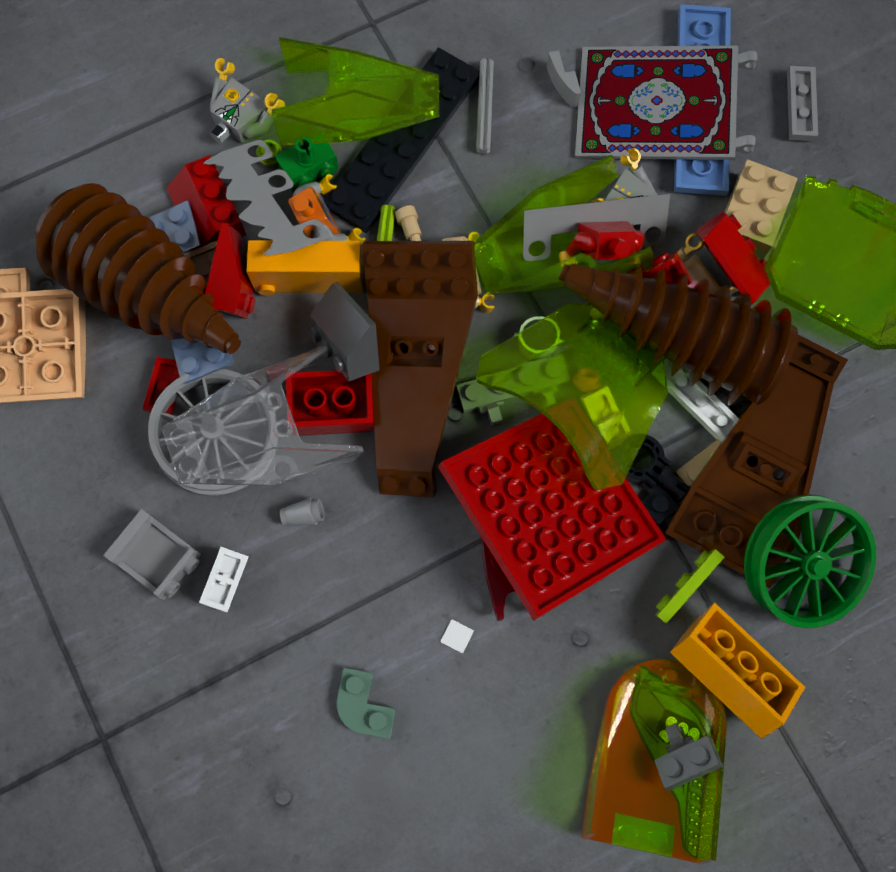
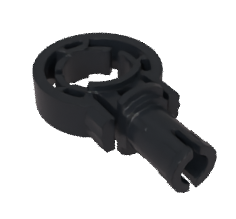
M633 434L625 438L616 450L615 462L620 472L628 481L644 483L650 489L655 485H660L675 496L678 501L689 490V485L670 472L671 469L669 467L672 465V462L665 457L661 444L655 438L646 434ZM641 442H644L642 448L650 453L651 466L638 470L628 463L624 467L623 463H626L628 460V451L635 447L638 448Z

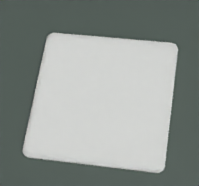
M452 619L441 639V643L463 653L474 630Z

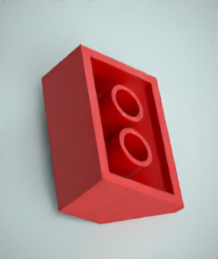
M210 155L186 164L167 187L174 206L188 200L201 243L200 247L218 240L222 222L233 227L241 234V237L247 236L232 201L226 198L227 190L222 179L218 177L219 173L215 164H203L211 158Z
M722 211L697 229L695 233L701 241H704L705 247L733 287L738 289V294L740 295L745 292L750 294L752 305L773 282L769 276L772 270L763 258L758 260L753 252L757 248L748 236L742 237L738 231L742 226L733 214L728 216Z

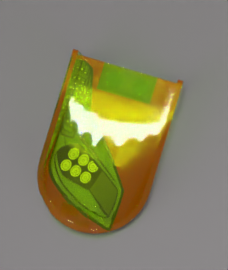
M665 659L642 662L625 672L612 687L605 704L593 757L581 838L702 865L716 861L727 721L722 701L682 663ZM677 723L678 726H682L686 737L692 736L694 741L707 735L711 737L723 767L671 791L664 789L654 760L668 754L666 746L671 743L665 727Z

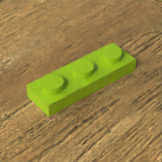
M712 549L710 552L704 550L694 561L697 567L690 575L685 572L677 580L675 586L678 589L671 597L665 594L655 607L658 611L655 615L664 623H667L725 557L716 549Z

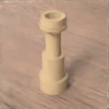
M409 205L398 209L395 212V217L398 224L402 226L406 239L408 241H421L422 233L417 222L418 215L415 207Z

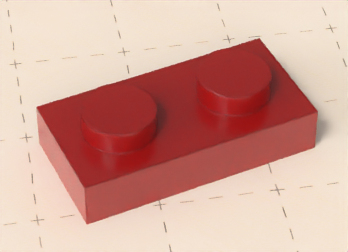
M157 356L142 407L145 412L151 413L156 400L164 389L180 378L176 360ZM176 400L166 411L167 414L173 415Z

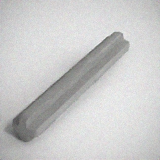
M485 58L480 61L476 141V152L479 154H488L491 144L494 62L492 59Z

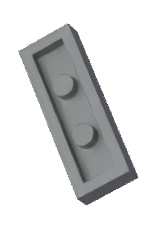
M790 66L787 70L789 140L815 141L818 137L816 67Z

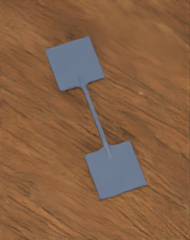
M188 200L149 217L156 228L163 230L168 235L170 242L180 246L183 255L201 246ZM185 338L178 340L170 339L180 377L189 374L188 380L183 384H188L234 364L232 354L223 353L215 348H209L201 342H188Z

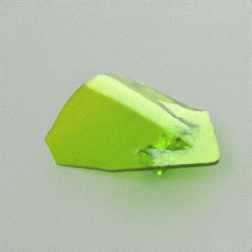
M565 304L539 322L481 355L476 380L477 383L492 390L502 391L524 400L549 418L575 449L582 462L585 474L595 490L622 485L668 394L664 359H661L653 366L654 351L647 346L635 354L637 340L629 333L618 340L620 327L610 319L603 323L604 315L592 305Z

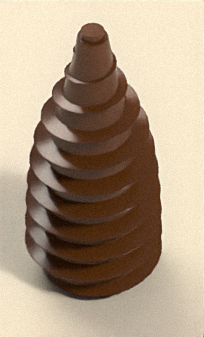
M89 183L63 192L46 207L36 226L35 245L37 260L47 276L57 280L62 287L73 291L80 299L88 301L94 308L105 311L108 316L123 321L129 327L142 329L147 334L153 336L164 335L172 340L185 338L188 342H201L209 348H215L229 354H233L239 349L241 340L238 334L223 319V314L221 312L218 313L215 309L213 295L205 294L206 281L202 275L195 274L194 262L187 257H183L180 246L170 242L168 235L163 230L156 228L153 221L142 216L136 207L127 204L121 195L108 192L100 184Z
M573 263L570 265L564 264L558 280L563 281L562 285L571 289L572 292L574 291L588 302V306L592 305L604 315L603 323L610 319L620 327L618 340L627 333L637 340L635 354L645 346L649 347L654 351L653 366L665 357L672 362V377L684 368L690 372V387L701 378L708 381L709 396H712L720 387L727 390V405L733 404L739 397L745 398L757 405L767 400L782 379L795 350L798 329L796 326L791 325V312L789 309H780L772 315L771 304L768 300H763L751 308V297L747 292L740 294L733 301H730V288L728 285L721 286L715 293L710 294L709 280L707 278L702 279L691 288L688 287L686 273L680 274L673 282H666L665 270L663 268L652 278L643 277L641 267H638L632 274L619 273L618 268H615L613 271L596 269V267L589 268Z

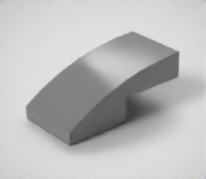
M559 50L551 51L548 54L546 66L550 79L566 103L572 108H578L581 91L575 71L565 72Z

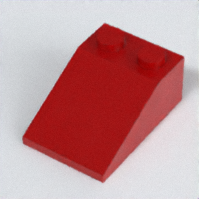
M222 222L205 294L213 295L214 307L218 312L248 319L249 313L252 314L256 299L253 297L252 283L247 274V260L242 237L233 227Z

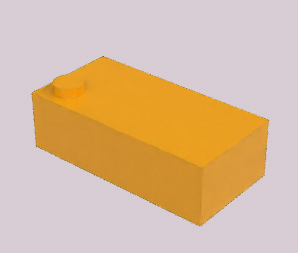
M248 240L247 274L255 293L264 296H272L275 293H326L330 286L336 282L347 293H363L364 263L360 241H320L293 252L264 255L265 251L271 248L273 240Z
M713 603L692 622L670 651L680 663L761 739L784 725L805 689V686L716 603Z

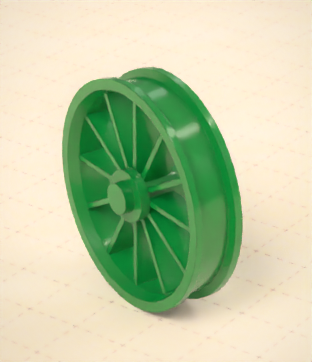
M812 494L787 499L772 508L760 520L748 541L744 557V574L748 589L761 607L789 625L799 628H818L829 625L847 615L860 602L868 590L876 567L875 539L866 520L858 512L846 505L824 496ZM823 509L814 532L812 511ZM838 513L844 518V521L829 534L835 516ZM798 516H800L802 544L788 527V524ZM781 531H783L794 546L791 553L771 547ZM852 533L853 544L834 549L845 537ZM769 552L790 558V562L765 568ZM853 555L849 570L832 565L833 560ZM830 570L847 575L838 590L827 577ZM787 574L770 591L767 590L766 579ZM818 580L824 584L832 595L822 604L820 603ZM792 588L785 608H779L775 603ZM807 590L809 610L798 611Z

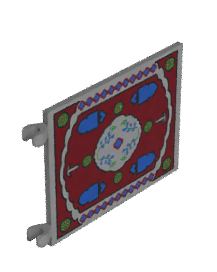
M738 45L582 47L581 96L578 105L575 159H620L622 155L630 157L628 149L632 148L639 150L641 159L735 160V151L752 153L755 146V136L745 135L736 138L738 67L746 70H753L756 67L757 52L747 51L738 54Z

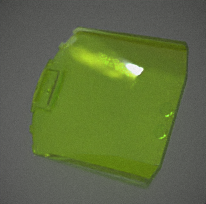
M806 176L764 267L775 297L874 350L896 349V204L853 184L850 188L837 185L838 180L829 178L826 183L817 181L816 176Z

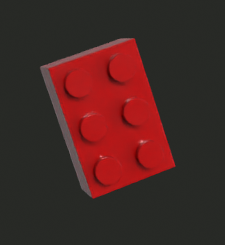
M336 370L286 373L287 428L291 436L375 432L372 373L352 381H348L341 372L338 373Z

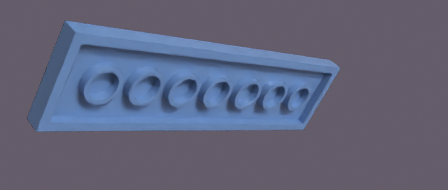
M680 4L678 10L677 46L730 45L731 8ZM675 159L674 192L726 196L729 192V160Z

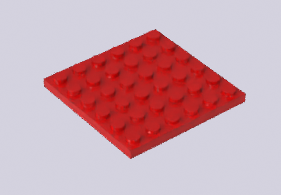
M573 398L452 456L438 465L444 478L533 621L666 541L665 536L625 476L620 472L616 462Z

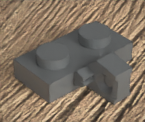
M677 723L665 727L671 743L666 746L668 754L654 760L664 789L671 791L723 767L711 737L707 735L694 741L692 736L686 737L682 726H678Z

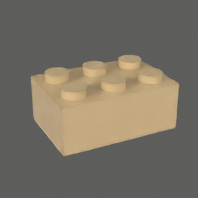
M747 159L737 177L724 213L728 216L733 214L742 226L738 231L743 238L748 236L757 248L753 252L755 256L764 259L773 247L798 178Z

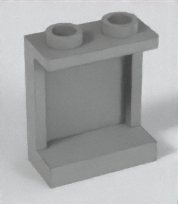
M141 509L103 556L121 567L153 592L156 597L165 600L167 597L171 598L181 586L179 582L185 574H190L199 564L198 558L201 554Z

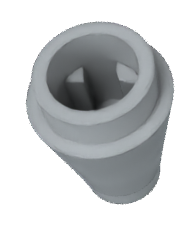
M310 497L286 508H281V522L283 525H317L318 522L324 521L323 504L320 499Z

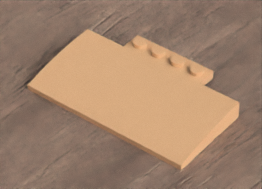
M0 269V404L84 398L86 366L85 300L80 299L73 291L68 289L30 291L29 269Z

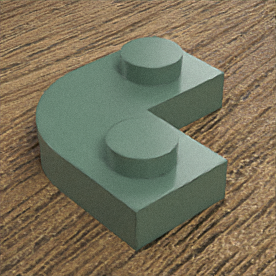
M344 668L337 697V711L341 721L354 732L390 739L396 709L367 703L373 673Z

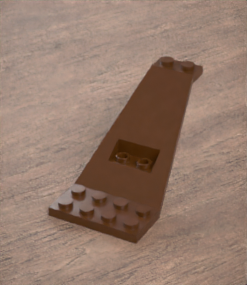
M365 241L361 245L368 297V314L376 324L380 369L372 373L379 494L434 497L437 493L435 463L478 298L474 241ZM401 343L406 344L408 350L402 348ZM428 344L434 345L435 350L429 349Z
M798 335L790 363L775 390L762 404L757 405L750 402L691 484L666 528L665 534L701 553L704 550L710 552L712 549H716L725 557L720 563L745 575L744 557L747 544L760 520L781 502L796 496L809 495L833 386L848 359ZM748 457H757V463L749 465L747 463ZM779 469L784 472L781 478L773 477L775 470ZM800 516L788 524V527L798 540L801 533ZM783 531L779 533L771 546L790 553L794 549L793 544ZM769 552L765 568L783 564L788 557ZM776 577L765 580L767 588L771 587Z

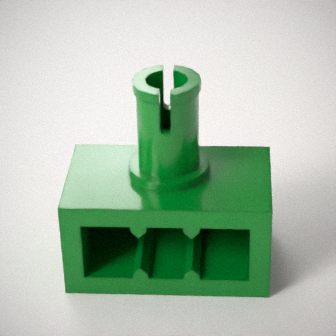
M322 132L310 138L301 137L302 142L298 138L294 146L275 155L278 169L284 170L294 184L290 188L293 193L297 187L316 182L327 174L333 175L335 171L339 170L337 156Z

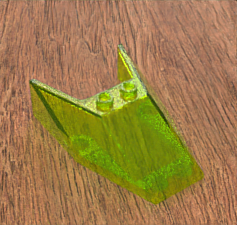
M279 37V44L287 73L329 71L328 88L325 94L272 110V117L280 145H295L298 138L302 144L301 137L310 138L313 144L361 141L439 117L438 74L355 50Z
M612 155L534 189L474 241L475 262L488 295L567 288L562 285L563 281L558 280L564 264L570 265L573 263L589 268L596 267V269L613 271L615 268H618L619 273L623 274L630 272L640 265L646 268L654 264L652 262L654 255L651 247L613 263L599 264L595 262L594 258L582 252L560 262L559 253L566 251L568 245L578 232L551 235L550 256L545 260L525 261L523 258L524 211L590 202L619 176ZM542 241L531 243L528 249L530 255H541L545 251V244Z

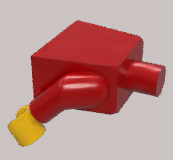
M628 221L578 223V234L570 242L566 251L559 253L561 268H563L564 264H577L576 257L580 252L597 260L623 259V265L635 263V266L639 265V253L645 240L644 234L641 231L635 230Z

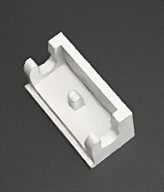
M220 547L199 604L222 612H228L249 556Z

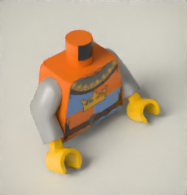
M327 174L319 182L303 184L296 188L293 197L288 200V203L299 224L312 219L321 221L329 233V237L323 241H360V244H362L366 240L359 237L362 233L359 228H354L348 236L341 233L329 208L325 204L324 198L320 193L327 196L332 189L337 188L336 185H332L329 182L333 178L331 174ZM309 225L303 230L309 238H317L321 235V229L315 225Z

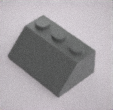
M338 282L333 283L310 314L311 327L308 330L313 343H318L324 356L332 360L338 373L341 372L348 381H352L380 370L376 324Z

